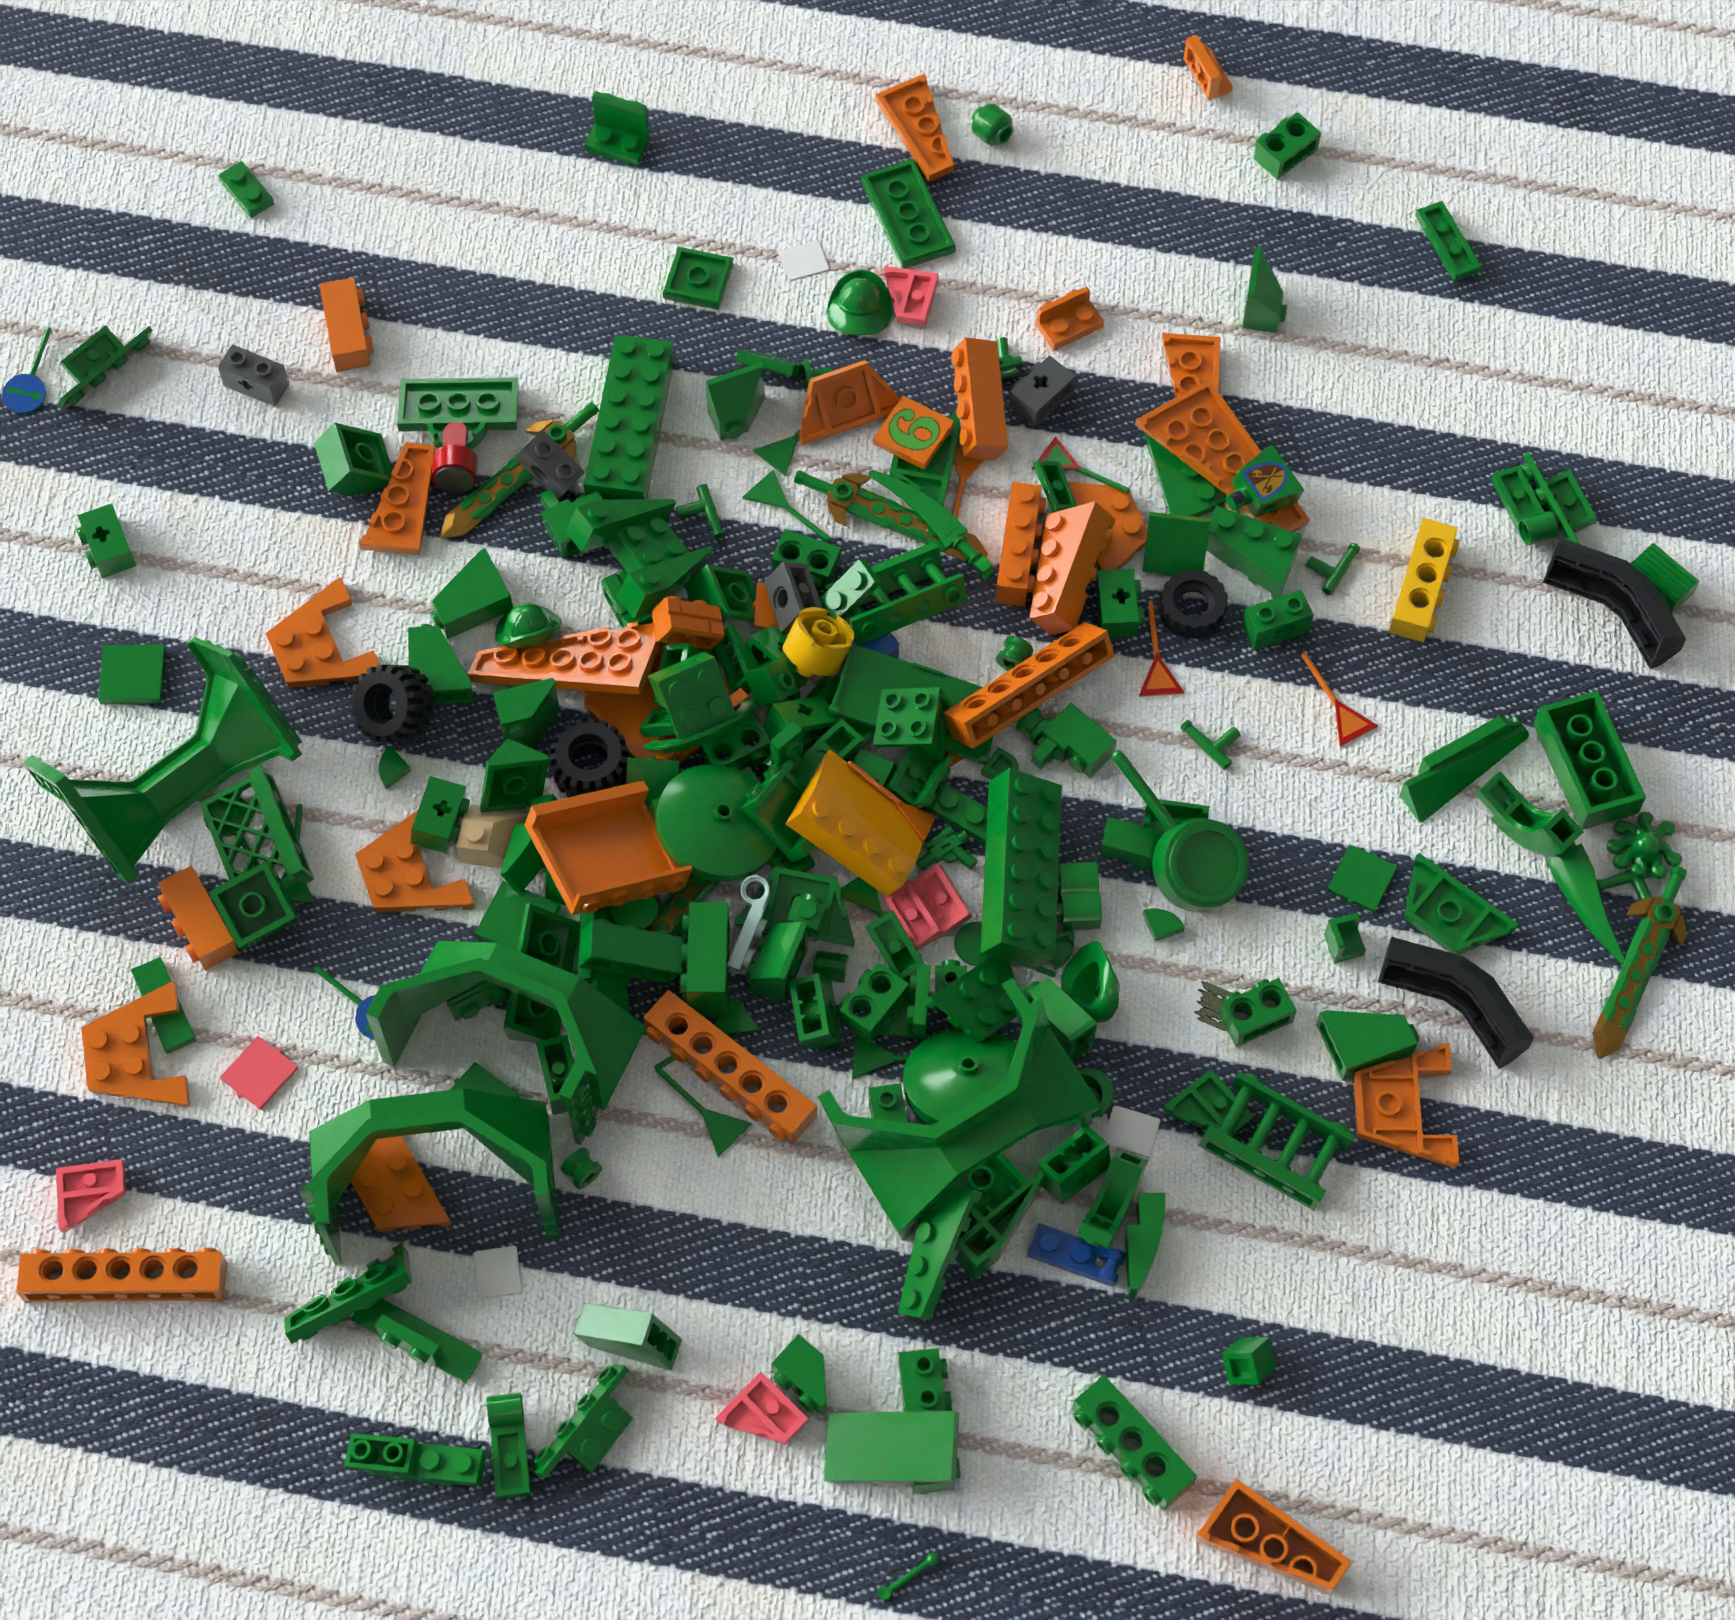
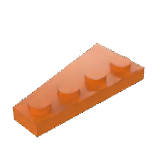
M921 74L877 93L876 103L928 182L954 172V163L941 129L939 115L934 107L932 93L927 85L926 74Z
M405 442L391 473L392 477L387 488H384L380 497L379 506L376 512H373L369 521V528L359 543L360 550L420 555L432 480L433 455L436 451L435 445Z

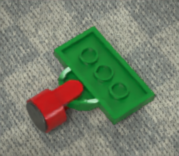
M518 377L401 379L397 418L398 432L428 431L430 441L435 447L439 448L433 455L431 476L432 482L437 488L447 493L458 494L469 491L475 486L478 458L471 449L477 447L485 439L487 430H517Z

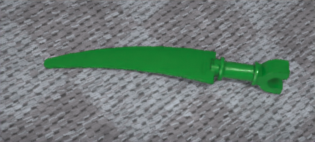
M875 470L869 471V477L885 486L910 506L928 524L947 549L952 545L955 550L959 549L969 560V565L974 566L985 581L995 575V571L992 569L993 565L981 552H977L967 542V537L964 535L968 530L947 509L927 494L901 480Z

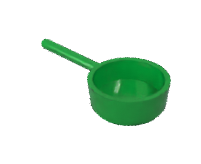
M1120 750L1114 751L1112 754L1113 761L1166 829L1156 844L1152 860L1153 875L1161 893L1175 906L1192 912L1210 911L1232 900L1242 890L1249 873V855L1242 838L1228 825L1212 819L1195 817L1176 823L1125 754Z

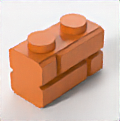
M668 596L652 611L655 637L658 642L669 644L690 643L696 648L711 650L724 637L723 623L720 622L722 619L720 607L707 605L706 601L696 600L689 602L681 600L678 596Z

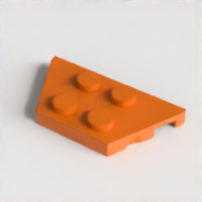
M865 360L811 378L809 380L799 431V442L805 445L888 416L901 398Z
M1068 482L1078 506L1097 502L1116 519L1113 529H1108L1104 540L1107 541L1104 553H1099L1095 562L1098 570L1119 569L1122 565L1125 566L1136 552L1141 551L1145 547L1147 527L1131 493H1124L1108 485Z
M402 1136L376 1139L350 1182L378 1232L395 1231L398 1228H405L407 1230L421 1229V1226L429 1225L450 1226L451 1221Z

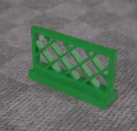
M259 765L251 769L250 777L199 803L229 881L252 869L256 859L271 863L274 867L279 865L285 868L288 876L281 880L285 889L297 882L304 885L314 880L274 777L264 767ZM252 787L255 794L250 805L238 802L242 792ZM221 802L229 804L223 819L213 816L210 808ZM236 807L247 810L241 825L230 822ZM255 812L264 815L265 818L260 831L248 828ZM227 827L239 830L233 845L225 844L222 839ZM246 832L258 836L252 851L240 848ZM265 838L273 840L275 843L271 857L259 854ZM237 853L249 856L243 872L235 870L233 867Z

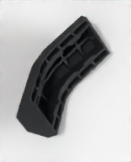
M1561 537L1559 538L1543 583L1602 603L1618 615L1649 669L1662 665L1681 651L1686 637L1652 580L1626 560Z
M1391 937L1378 983L1444 1000L1463 1014L1499 1069L1510 1064L1530 1048L1534 1037L1494 977L1464 956Z

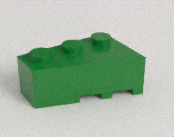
M1216 506L1210 519L1206 551L1230 568H1237L1249 577L1248 580L1254 585L1258 583L1269 591L1271 597L1275 599L1282 594L1296 559L1302 535Z

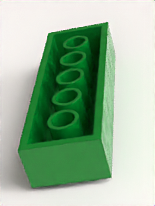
M615 335L584 480L585 494H591L598 490L603 500L648 498L675 362L673 341Z
M1011 768L989 781L980 954L1033 970L1055 959L1062 785Z

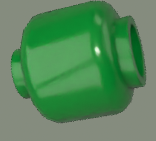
M990 103L980 106L974 111L971 125L972 132L990 146L1006 143L1012 136L1014 129L1012 117L998 105Z

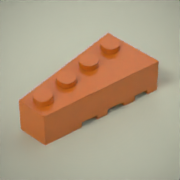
M1097 502L1046 514L1029 619L1049 635L1068 632L1076 628L1088 596L1085 593L1086 587L1091 580H1094L1097 569L1094 567L1098 554L1104 553L1107 541L1104 540L1108 529H1113L1116 521Z
M1235 1479L1196 1535V1541L1328 1595L1332 1594L1352 1563L1347 1557L1238 1479Z

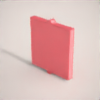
M257 1036L220 1076V1079L236 1091L238 1098L244 1097L261 1110L297 1071L298 1066L286 1058L280 1048H273Z

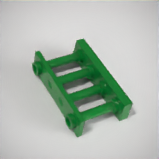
M935 542L871 567L881 581V584L860 605L876 600L880 606L867 612H863L858 606L850 614L852 618L849 620L854 631L856 645L864 644L968 601L962 574L946 578L942 573L944 569L939 547ZM929 577L935 583L921 590L914 584ZM837 581L825 585V591L827 592ZM902 588L908 594L894 601H891L887 594Z
M1239 1071L1231 1085L1233 1089L1239 1091L1221 1126L1216 1128L1209 1126L1198 1146L1314 1211L1327 1191L1320 1187L1319 1181L1337 1147L1346 1151L1353 1142L1355 1135L1349 1133V1129L1341 1123H1331L1263 1085L1258 1077L1248 1073L1243 1074ZM1250 1099H1253L1268 1109L1249 1144H1243L1233 1138L1232 1132ZM1279 1115H1282L1297 1125L1278 1160L1273 1161L1262 1155L1261 1148ZM1310 1131L1326 1141L1308 1175L1302 1177L1291 1171L1290 1164L1306 1134Z

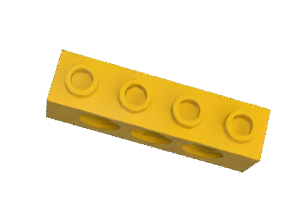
M1422 518L1388 633L1424 643L1427 632H1434L1438 615L1433 614L1435 606L1441 608L1446 590L1440 589L1442 581L1448 583L1453 565L1447 563L1449 556L1455 558L1460 540L1455 539L1458 527ZM1429 554H1434V555H1437L1438 557L1435 558V557L1430 556ZM1421 579H1428L1431 582L1427 583L1422 581ZM1414 604H1420L1424 608H1418Z

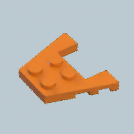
M342 578L336 579L266 632L268 642L288 688L328 685L329 681L346 680V683L358 682V677L362 673H367L368 668L380 665L374 651L343 661L323 616L352 605Z
M418 810L355 854L375 913L413 912L416 909L435 908V911L454 907H462L463 910L475 908L465 879L433 889L419 847L410 844L411 829Z
M169 982L81 1027L89 1092L130 1099H144L156 1103L177 1104L183 1107L191 1106L188 1078L185 1075L153 1080L147 1018L180 1013L178 989L175 982Z
M1450 1043L1438 1045L1437 1048L1426 1052L1422 1050L1413 1053L1407 1058L1387 1061L1354 1072L1353 1087L1357 1138L1446 1166L1458 1167L1457 1135H1423L1418 1079V1075L1451 1074Z

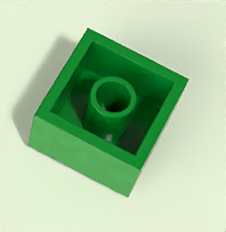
M266 861L209 891L239 949L247 950L302 920L274 866Z

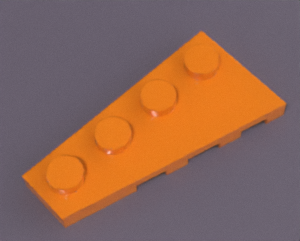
M1162 333L1161 340L1175 398L1209 379L1218 391L1221 337Z

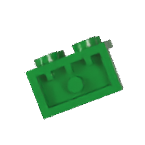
M594 91L592 103L595 124L585 143V151L639 166L650 142L647 106L638 101H629L615 97L610 93Z
M940 687L883 689L881 691L873 744L876 747H922L931 760H944L948 726L943 713L951 708L952 703Z
M918 964L917 975L903 978V980L909 983V997L879 1032V1036L925 1039L928 1007L923 1001L929 998L931 965ZM880 985L875 987L874 991L886 993L889 991V988ZM863 1009L862 1017L868 1016L870 1012Z

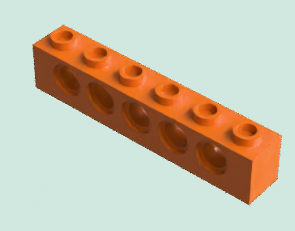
M1084 622L945 711L943 714L951 738L974 749L1115 657L1107 630Z
M669 989L644 1015L643 1021L646 1026L644 1032L649 1039L656 1044L662 1042L670 1049V1054L678 1062L684 1063L686 1061L694 1068V1073L706 1083L709 1081L713 1082L719 1087L718 1091L725 1099L730 1102L735 1100L744 1107L743 1111L748 1117L756 1122L760 1119L769 1126V1132L779 1141L785 1139L793 1145L817 1118V1105ZM676 1027H684L687 1029L686 1032L681 1035H675L671 1033V1031ZM700 1046L711 1048V1051L706 1054H699L695 1050ZM725 1065H732L736 1068L734 1072L729 1074L720 1071ZM751 1084L761 1087L756 1093H749L744 1090ZM774 1104H782L786 1107L784 1111L779 1113L772 1112L769 1109Z
M108 1248L99 1249L98 1253H85V1251L80 1249H67L64 1253H52L45 1249H35L31 1253L20 1254L16 1293L23 1302L224 1301L227 1261L222 1252H218L214 1248H200L198 1252H185V1250L180 1248H167L165 1252H152L145 1248H135L131 1250V1253H118L117 1250ZM197 1268V1272L193 1277L189 1279L182 1278L183 1273L187 1269ZM63 1269V1273L59 1278L49 1280V1276L54 1270ZM97 1269L96 1274L91 1279H82L83 1274L87 1270ZM130 1269L127 1277L115 1279L116 1274L120 1270ZM154 1269H164L160 1277L149 1279V1275Z

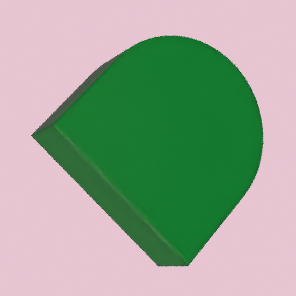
M998 747L981 769V775L992 780L1009 768L1018 771V762L1014 756Z

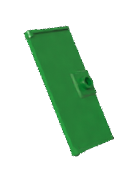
M852 643L844 661L835 695L828 709L829 714L876 728L881 691L883 689L940 687L952 703V708L983 687ZM948 729L945 752L985 765L989 760L994 736L972 749L952 739Z

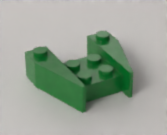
M674 499L597 500L576 507L566 529V533L582 553L607 546L623 566L628 575L617 598L634 619L651 614L653 609L664 598L678 594L684 588V584L706 565L713 551V547L708 546L689 552L670 528L667 521L676 504Z
M1002 1153L965 1174L953 1185L954 1187L983 1192L979 1203L973 1202L968 1215L972 1219L970 1224L973 1227L958 1239L955 1249L959 1250L955 1261L973 1280L977 1279L1000 1259L1040 1192L1045 1173L1041 1170L1028 1181Z

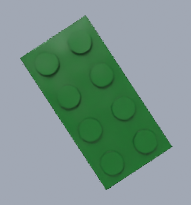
M1598 691L1540 707L1533 725L1579 827L1584 830L1639 814L1646 795Z

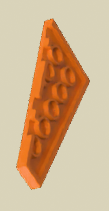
M1210 379L1139 417L1135 422L1137 427L1226 495L1235 491L1232 482L1236 473L1261 453L1258 446ZM1298 502L1256 517L1260 521L1292 532L1308 525L1310 521ZM1246 506L1243 507V508L1246 509L1249 513H1251Z
M638 622L627 623V628L610 631L605 627L562 635L558 641L544 642L533 647L508 648L502 646L477 651L469 669L468 677L474 683L515 686L554 678L556 689L641 695L661 642L656 641L655 625L653 623L639 625Z

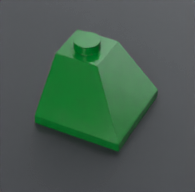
M1255 247L1242 328L1277 333L1279 322H1285L1287 305L1282 304L1283 291L1262 249Z
M762 362L706 381L708 414L721 441L728 438H737L743 433L748 432L765 400L764 368Z
M706 564L684 584L689 602L703 600L707 602V605L720 607L721 617L749 622L754 621L755 614L752 604L756 598V588L749 572Z

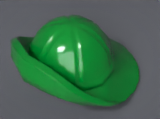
M864 269L848 272L841 277L834 286L828 302L827 315L829 323L837 331L856 336L876 334L884 330L892 317L891 297L884 281L875 273Z
M531 602L522 603L513 607L512 610L503 615L499 620L495 631V640L498 644L508 648L538 646L559 632L562 620L545 607Z
M1093 941L1081 947L1067 963L1061 976V990L1088 1013L1096 1023L1109 1021L1118 1008L1120 984L1102 945L1098 941Z

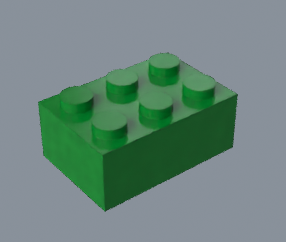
M689 902V914H683L682 923L684 943H682L681 950L683 973H681L680 978L682 1000L702 1016L728 1015L729 968L727 964L730 953L728 903Z

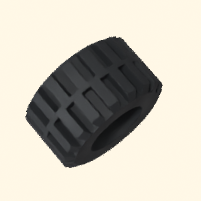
M377 665V667L368 668L367 673H362L358 677L360 683L354 684L352 690L355 694L350 697V703H353L354 709H351V715L356 716L357 720L354 723L357 728H363L361 733L365 737H371L372 741L382 743L414 741V738L421 737L424 734L423 729L430 727L429 718H434L435 711L432 710V704H436V698H432L431 693L434 689L432 685H427L428 678L425 674H420V670L408 665ZM392 691H394L397 698V709L394 716H392L389 709V698Z
M588 718L587 723H582L580 719L575 721V726L573 727L569 724L563 727V734L560 732L556 734L555 743H551L550 763L554 781L557 783L561 793L566 792L567 798L581 795L582 793L586 794L626 785L627 758H629L628 748L622 734L619 735L618 729L614 725L608 728V722L603 720L600 723H595V718ZM588 753H597L606 758V761L600 767L592 770L580 769L573 765L580 756Z

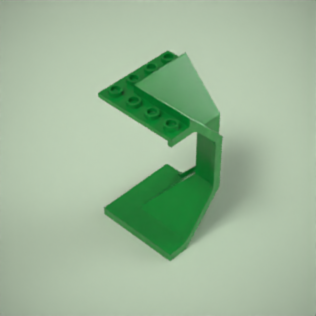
M194 637L186 643V646L207 677L194 734L136 778L130 781L68 779L66 775L33 755L22 762L42 789L67 805L117 876L127 884H130L139 877L133 867L164 826L233 774L271 758L282 756L293 762L302 755L297 747L302 743L301 739L252 667L247 665L238 652L234 654L228 648L223 649L218 644L213 645L209 640L204 641Z
M437 941L419 975L380 986L366 1012V1016L383 1063L393 1067L398 1062L424 1013L482 980L556 1009L576 1052V1060L559 1092V1097L564 1098L566 1101L574 1141L579 1145L582 1144L585 1136L590 1137L597 1123L595 1116L598 1110L602 1109L605 1111L646 1029L645 1025L580 976L494 942Z
M1013 977L1004 982L1002 987L1015 1006L1022 1030L1007 1078L996 1087L939 1122L925 1125L850 1116L841 1110L830 1090L818 1096L836 1134L902 1241L914 1234L911 1229L912 1224L965 1174L1038 1130L1077 1119L1080 1128L1086 1125L1089 1126L1093 1124L1091 1114L1102 1108L1051 1030L1042 997L1033 1002L1034 999L1024 984L1018 986Z
M461 1088L370 1099L309 1131L312 1179L300 1191V1194L309 1211L310 1222L314 1223L315 1233L319 1234L321 1245L324 1244L325 1254L331 1255L335 1265H342L338 1201L376 1139L463 1128L535 1188V1197L546 1238H559L560 1231L550 1126L546 1103Z

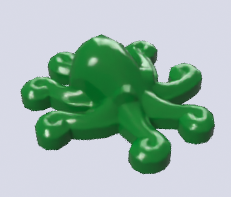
M1646 811L1639 813L1637 816L1639 827L1628 821H1617L1613 826L1614 832L1618 835L1626 833L1630 835H1626L1620 840L1611 839L1608 841L1606 849L1612 854H1620L1625 848H1628L1623 855H1617L1613 858V866L1623 870L1627 869L1629 863L1633 861L1635 864L1631 867V874L1634 877H1643L1646 875L1647 865L1652 864L1651 875L1657 879H1664L1667 875V869L1662 865L1661 854L1665 862L1672 867L1678 866L1682 862L1681 854L1673 852L1671 847L1662 840L1664 835L1672 836L1674 834L1675 825L1670 821H1663L1653 831L1650 825L1653 822V815Z

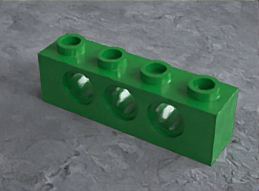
M1102 1375L1073 1401L1072 1410L1074 1413L1072 1416L1084 1430L1089 1428L1097 1437L1095 1441L1100 1449L1107 1455L1112 1453L1120 1462L1118 1466L1122 1473L1131 1481L1135 1479L1144 1488L1142 1493L1150 1504L1155 1507L1159 1505L1165 1511L1195 1484L1197 1475L1105 1375ZM1104 1413L1113 1414L1117 1419V1423L1111 1426L1105 1425L1100 1421L1099 1416ZM1127 1438H1133L1139 1442L1141 1448L1136 1451H1129L1123 1446L1122 1442ZM1158 1464L1162 1467L1164 1474L1159 1477L1151 1476L1146 1471V1466Z

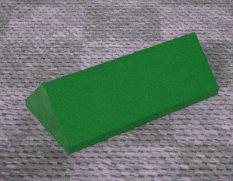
M526 904L517 951L571 972L579 922L533 904ZM510 991L503 1027L508 1039L536 1043L559 1037L562 1020L556 1009Z

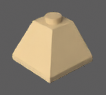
M472 804L462 818L456 848L460 863L502 868L514 825L525 823L528 812L509 809L481 813L480 805Z

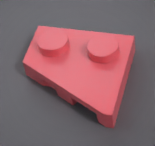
M884 266V276L897 322L926 327L939 283L938 273Z
M122 1159L56 1168L58 1228L61 1232H67L126 1195L125 1163Z
M762 1372L715 1418L720 1424L787 1445L810 1421Z

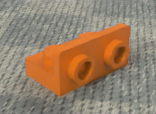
M1197 35L1186 38L1183 60L1208 101L1231 93L1233 86L1210 48L1206 44H1202Z
M1087 286L1079 290H1071L1064 297L1055 301H1048L1037 310L1036 326L1053 351L1104 327L1103 318L1089 300L1090 290Z

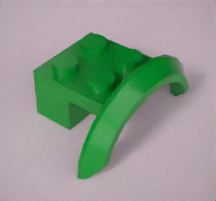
M703 651L648 676L658 704L666 708L677 738L664 741L654 740L642 747L656 754H670L711 741L744 723L753 711L756 700L754 697L740 702V707L735 711L715 657Z

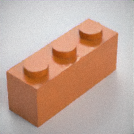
M354 278L319 284L336 372L371 366L369 354L374 353L371 336L366 337L364 331L370 329L367 312L361 313L360 306H365L363 289L356 288Z
M192 865L158 882L162 894L157 896L165 913L172 911L176 919L172 920L171 923L179 938L186 936L190 943L185 946V949L193 963L199 961L204 971L239 953L232 936Z

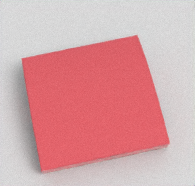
M938 863L913 882L910 880L905 881L901 888L883 898L890 910H894L908 936L912 937L917 949L939 939L973 917L972 912L942 865Z

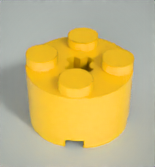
M809 607L803 609L795 619L782 646V650L789 660L797 666V672L805 677L837 675L854 640V631L851 626L838 615L836 619L828 616V610L823 608Z

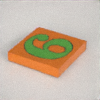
M903 395L873 437V444L924 470L953 429L954 421Z

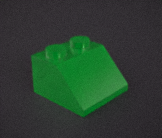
M334 423L314 442L329 492L356 496L388 486L393 469L380 433Z
M554 678L493 692L504 742L509 738L528 747L538 745L560 712Z
M801 921L772 924L768 934L763 933L757 947V951L760 952L757 961H751L746 972L750 992L786 1004L790 994L789 981L796 979L808 950L807 923Z

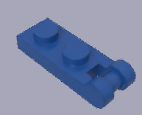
M1039 1223L1027 1257L1108 1286H1116L1119 1278L1117 1270L1119 1265L1124 1264L1126 1253L1117 1248L1111 1247L1107 1249L1103 1246L1091 1245L1083 1238ZM1097 1258L1106 1261L1104 1268L1095 1267Z

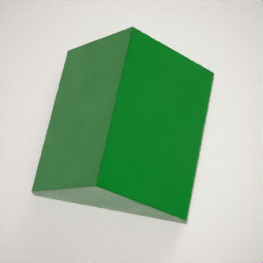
M507 738L487 761L480 802L481 813L530 807L532 798L543 796L549 762L548 756Z

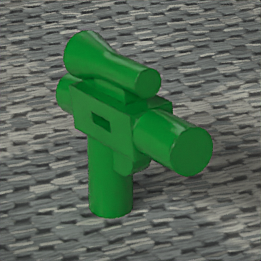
M1000 337L996 341L1001 380L1018 379L1016 368L1023 367L1022 358L1020 355L1014 357L1009 355L1008 339Z
M947 825L938 835L923 844L924 848L929 850V852L917 859L916 865L923 871L932 864H937L942 860L946 863H953L958 860L971 870L975 867L978 860L962 847V845L970 841L967 833L963 830L955 834L953 829Z

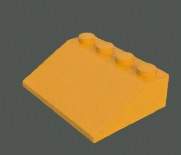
M831 750L826 752L785 823L885 896H888L904 885L917 861L923 842L894 802L849 768L847 762Z

